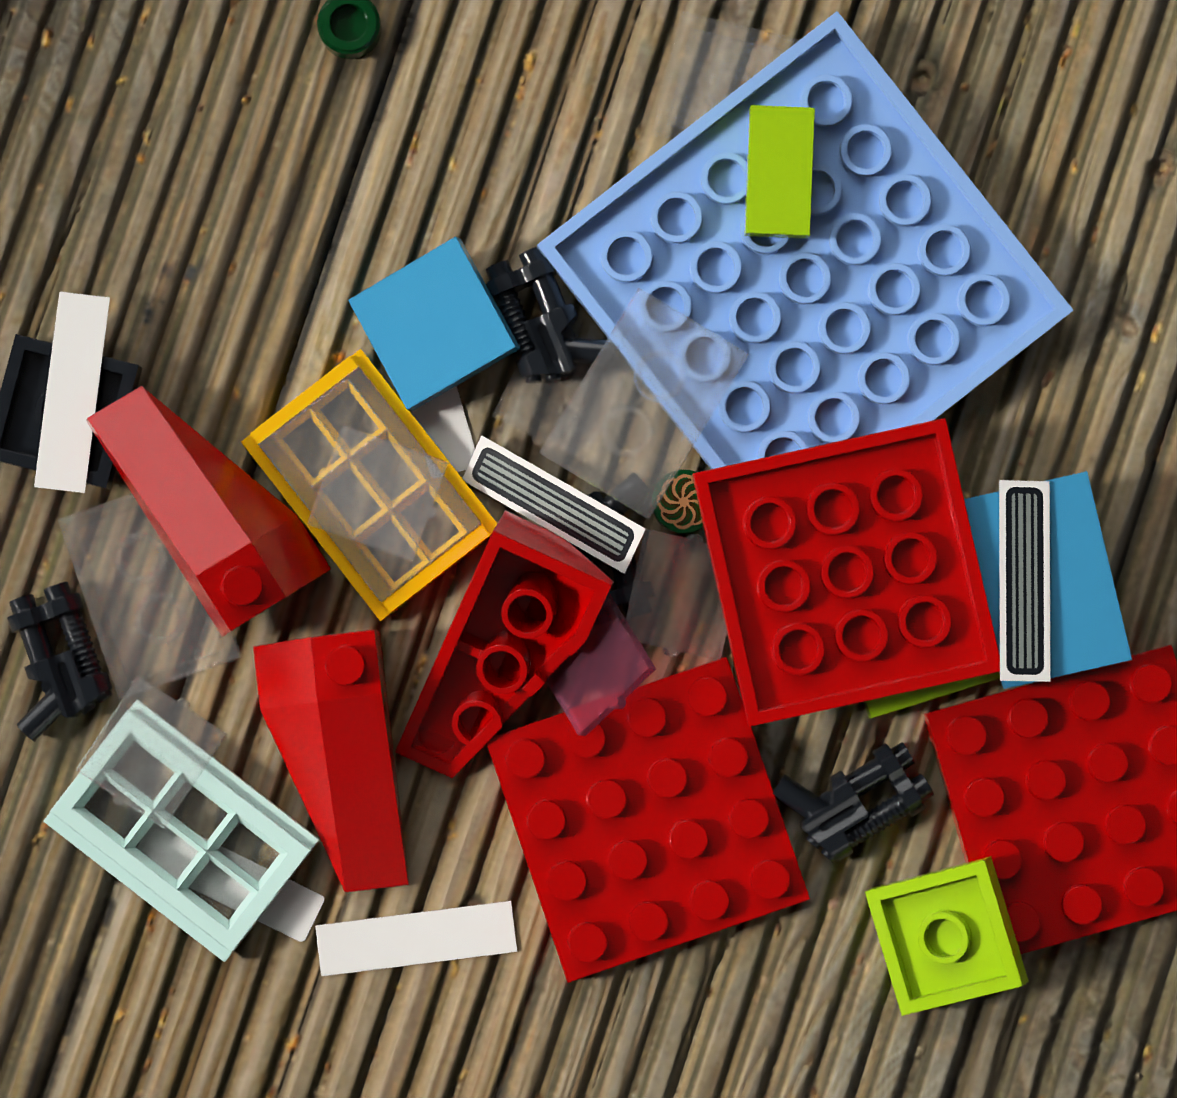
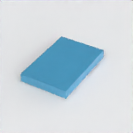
M1085 471L1046 480L1049 481L1050 678L1132 660L1088 472ZM999 491L967 498L964 501L1000 655ZM1037 681L1001 682L1003 689H1007Z

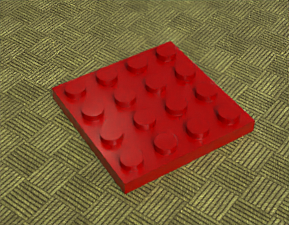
M946 418L692 474L748 727L1000 672L999 650Z
M1172 644L1131 655L1132 660L1050 678V682H1033L923 713L965 861L967 863L991 856L1020 954L1177 911V661Z
M727 656L493 736L486 743L567 983L810 900L752 728L747 725L743 702Z

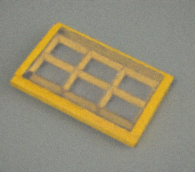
M362 349L346 358L241 441L380 622L401 608L488 540L497 525L491 514L412 413L406 409L401 399Z

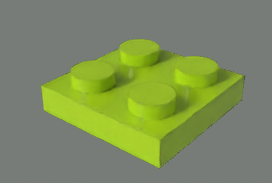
M991 856L880 885L865 891L902 1016L1022 987L1029 982Z

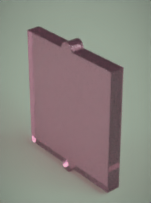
M608 592L586 642L572 656H569L549 676L546 682L577 734L586 736L614 709H623L626 705L625 698L647 679L656 668Z

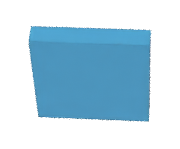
M456 236L348 300L403 404L409 411L418 409L521 349L464 243Z

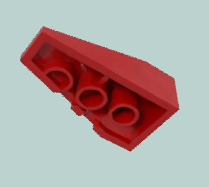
M140 386L86 419L222 637L331 570L298 515L143 386Z
M505 510L490 536L395 752L453 778L502 728L503 724L514 712L546 683L549 676L586 642L613 584V580L567 540Z
M374 629L253 646L261 713L344 891L353 892L409 885L380 632Z

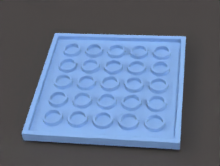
M838 11L537 244V248L550 262L558 276L606 337L614 343L620 355L710 469L933 421L1074 311ZM751 105L815 108L810 236L808 239L744 236L749 108Z

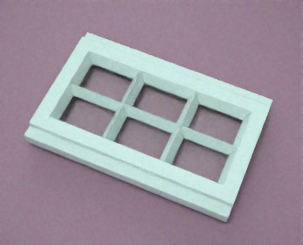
M137 699L130 710L125 713L43 821L223 962H226L320 840L140 699Z

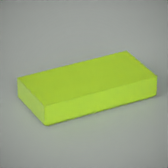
M750 106L744 236L809 238L815 108Z

